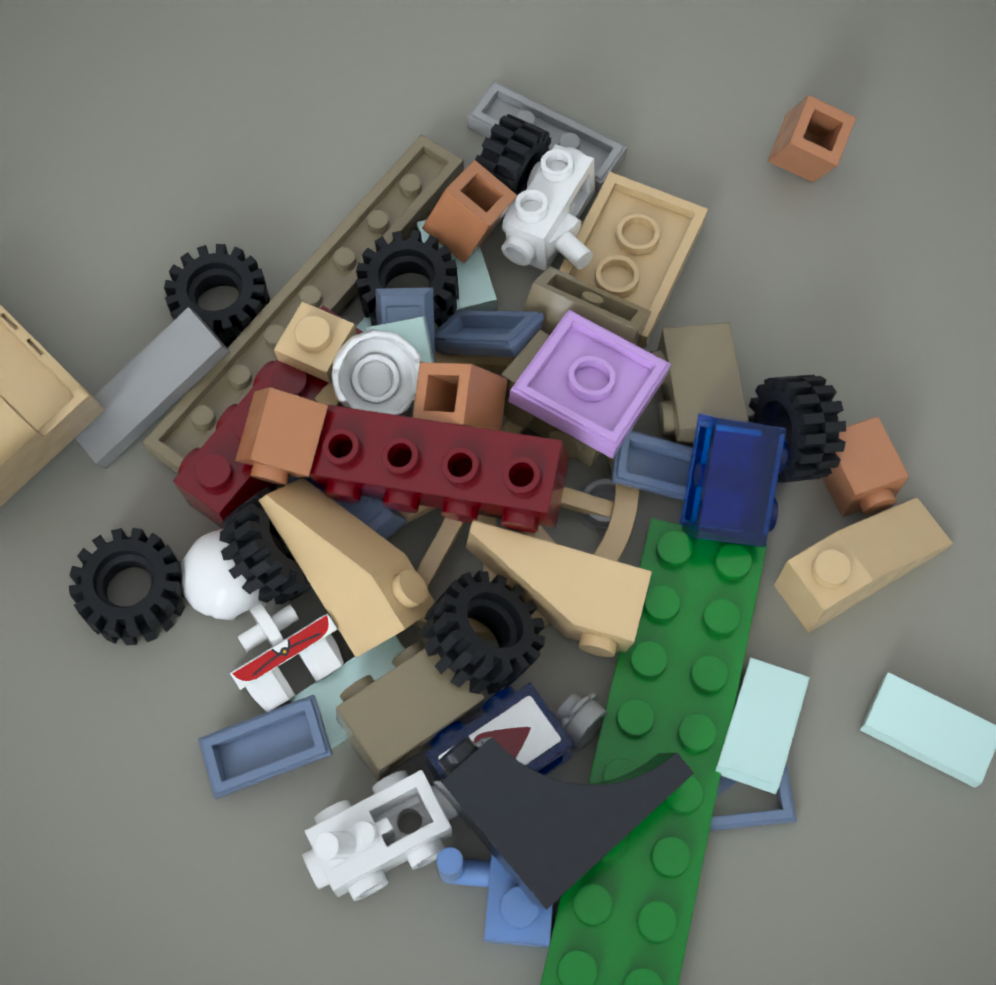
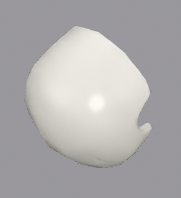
M372 329L352 336L338 350L333 361L331 377L338 401L342 407L392 415L406 413L415 401L419 365L421 362L420 354L415 347L394 332Z
M220 529L197 539L180 563L182 593L196 611L206 616H212L215 619L234 620L238 615L249 611V608L260 602L265 607L268 603L258 600L259 589L251 594L242 589L246 582L242 575L234 579L228 571L235 566L233 559L223 560L221 550L230 544L219 541L220 531L223 530Z

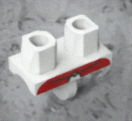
M259 602L249 608L257 625L237 637L246 652L268 640L271 648L235 669L230 675L240 690L246 687L252 698L266 712H269L295 696V693L278 668L284 662L299 654L316 682L344 665L338 645L331 635L337 628L330 616L326 614L283 639L280 631L299 620L296 612L289 604L269 616L263 605Z

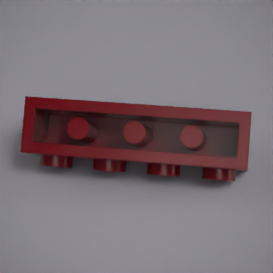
M322 306V307L320 308V309L323 310V311H326V312L331 313V314H333V315H335V316H338L337 314H335L334 312H332L331 310H329V309L326 308L325 306ZM356 328L357 334L363 333V331ZM278 360L266 363L257 373L253 388L241 402L229 406L223 412L217 422L216 431L201 448H195L189 452L181 462L178 475L173 482L188 504L224 529L226 526L222 523L225 517L232 513V510L260 490L262 491L268 486H276L277 484L251 477L253 466L235 461L254 391L271 387L314 401V398L329 382Z
M328 405L309 476L325 489V496L346 503H360L361 496L383 499V506L406 513H417L419 506L422 505L442 509V516L460 522L472 523L473 520H478L479 515L502 519L501 525L508 529L535 533L538 531L539 525L556 528L570 457L562 440Z

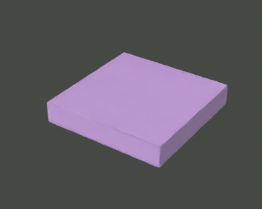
M568 310L510 390L508 402L613 459L665 380L671 364Z

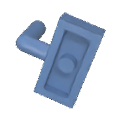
M446 847L438 853L436 859L440 878L445 883L488 887L484 942L549 948L552 905L547 910L534 905L492 854L491 861L463 859L461 852L453 847Z

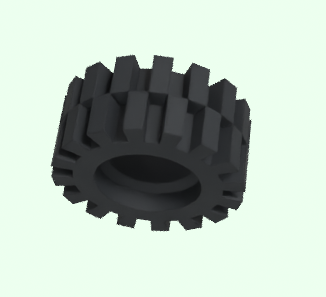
M511 114L504 115L500 118L499 125L495 123L492 127L491 137L485 138L481 145L483 151L481 155L476 156L475 160L518 196L527 189L528 179L535 164L541 161L542 156L546 152L550 151L548 148L551 144L550 133Z
M411 230L410 240H403L402 231L392 232L393 242L390 244L386 242L383 236L375 240L376 252L367 247L362 254L364 264L358 262L356 269L358 278L356 282L362 311L366 318L370 317L372 326L377 325L375 289L387 288L390 280L405 273L420 274L429 280L428 288L433 287L434 322L439 327L448 320L447 313L455 314L457 299H459L457 266L455 259L452 260L451 251L446 245L439 249L438 238L429 235L426 242L423 243L421 232Z
M216 244V253L209 254L207 246L204 245L197 247L200 257L193 259L188 252L180 257L183 269L173 264L169 270L172 281L165 280L164 290L167 295L165 300L173 321L189 307L199 315L228 348V341L235 340L270 302V297L262 269L258 268L257 261L251 255L245 258L244 251L238 247H234L231 255H229L226 244ZM230 286L236 288L239 292L237 300L224 309L210 311L198 306L199 297L211 288Z
M813 374L773 377L765 379L764 384H759L755 389L758 397L751 398L749 407L754 411V415L748 416L749 426H752L754 429L752 445H756L757 448L752 456L755 463H762L760 471L764 476H771L770 481L785 483L821 479V477H827L832 474L831 468L838 467L841 461L835 452H843L846 442L839 439V432L846 431V421H839L837 414L844 411L841 401H832L837 391L832 385H825L827 379L822 376H815Z
M273 485L266 487L262 491L260 490L225 517L222 524L226 528L220 531L219 541L230 544L221 550L223 560L233 559L235 566L228 570L232 577L236 579L242 575L246 579L242 589L248 594L259 589L258 600L268 603L274 599L275 604H284L289 600L291 602L310 590L312 586L259 502V499L277 490ZM271 533L280 541L287 557L277 548Z
M122 528L111 530L113 541L106 543L102 535H99L92 540L97 547L94 553L91 554L83 548L77 555L83 566L82 568L72 566L69 576L76 585H69V594L76 603L74 607L97 635L101 633L107 641L115 644L118 638H121L126 645H137V636H143L148 643L157 639L153 630L162 626L168 632L174 626L170 619L172 613L181 616L185 608L180 600L181 597H185L182 593L180 563L169 545L165 546L162 539L154 533L147 538L143 529L132 528L131 537H127ZM130 567L142 568L150 573L151 588L146 597L132 606H118L109 601L107 595L108 585L117 573Z
M478 571L474 577L468 572L461 575L457 581L454 580L427 611L424 617L427 622L422 627V637L432 638L425 646L428 657L439 654L441 658L434 667L441 675L448 668L452 670L455 674L450 682L459 688L467 680L470 681L469 692L480 694L485 688H487L488 694L498 693L503 687L507 689L541 655L538 651L545 644V637L538 635L545 628L543 619L531 617L538 609L533 600L524 604L519 599L525 592L516 584L511 591L505 588L507 578L499 574L490 582L488 571ZM468 618L475 619L488 627L494 634L499 647L490 645L482 640L471 627Z

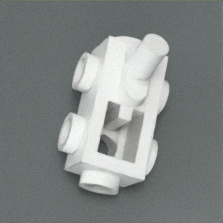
M555 144L552 150L546 152L542 156L541 161L535 164L528 179L527 189L516 197L503 218L502 230L506 233V240L501 249L510 261L522 266L531 265L545 271L552 264L558 252H560L579 270L590 263L593 253L576 236L581 227V220L579 218L595 193L594 158L585 155L578 149L572 147L565 148Z
M406 770L398 771L377 782L372 787L374 795L351 806L349 800H344L318 813L314 817L317 825L305 830L312 849L303 853L302 857L318 890L330 884L338 898L349 892L353 901H358L385 887L389 883L385 872L408 861L412 870H415L435 861L438 853L445 848L443 841L453 836L449 820L458 816L457 811L435 784L430 786L422 770L408 776ZM406 813H415L422 819V826L411 834H405L398 828L400 818Z

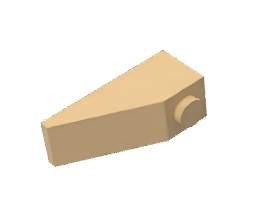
M302 477L266 494L259 499V502L357 658L420 620L426 615L435 601L427 590L424 579L416 572L405 553L333 499L325 496V493Z
M916 497L838 530L789 559L774 586L806 631L810 633L948 549L953 543Z
M472 521L466 549L494 574L507 578L506 584L511 589L516 584L525 592L520 597L526 602L533 600L538 608L536 611L566 638L580 641L578 647L581 650L596 656L614 657L615 652H626L635 642L652 571L479 521Z

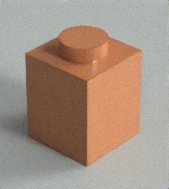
M808 95L785 115L767 161L814 183L838 166L857 117Z
M474 160L445 189L422 229L429 235L438 238L442 246L446 245L455 257L465 263L493 233L517 195Z
M420 362L412 418L501 431L508 379L473 364Z
M271 387L254 391L235 461L253 466L251 477L286 486L288 477H309L328 405Z
M878 416L847 426L845 432H839V439L846 442L843 452H835L841 461L838 467L831 468L832 474L822 478L842 517L862 511L865 516L880 513L896 503V495L909 475Z

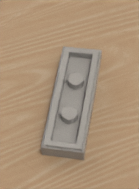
M495 81L492 82L467 116V128L490 138L491 129L495 123L499 125L501 117L511 114L550 133L549 137H551V144L548 147L550 150L557 144L565 148L572 147L578 149L585 155L594 158L595 192L599 193L609 171L616 173L626 158L628 146Z
M188 307L93 396L105 411L75 437L76 440L97 465L107 468L230 351L199 315Z

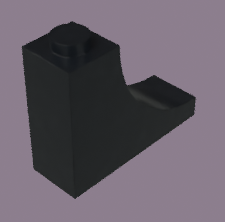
M467 736L440 758L438 763L444 771L432 782L534 905L547 910L693 775L694 772L677 752L658 753L644 765L618 778L591 784L568 783L547 777L522 764L505 751L493 737L481 738L474 743Z

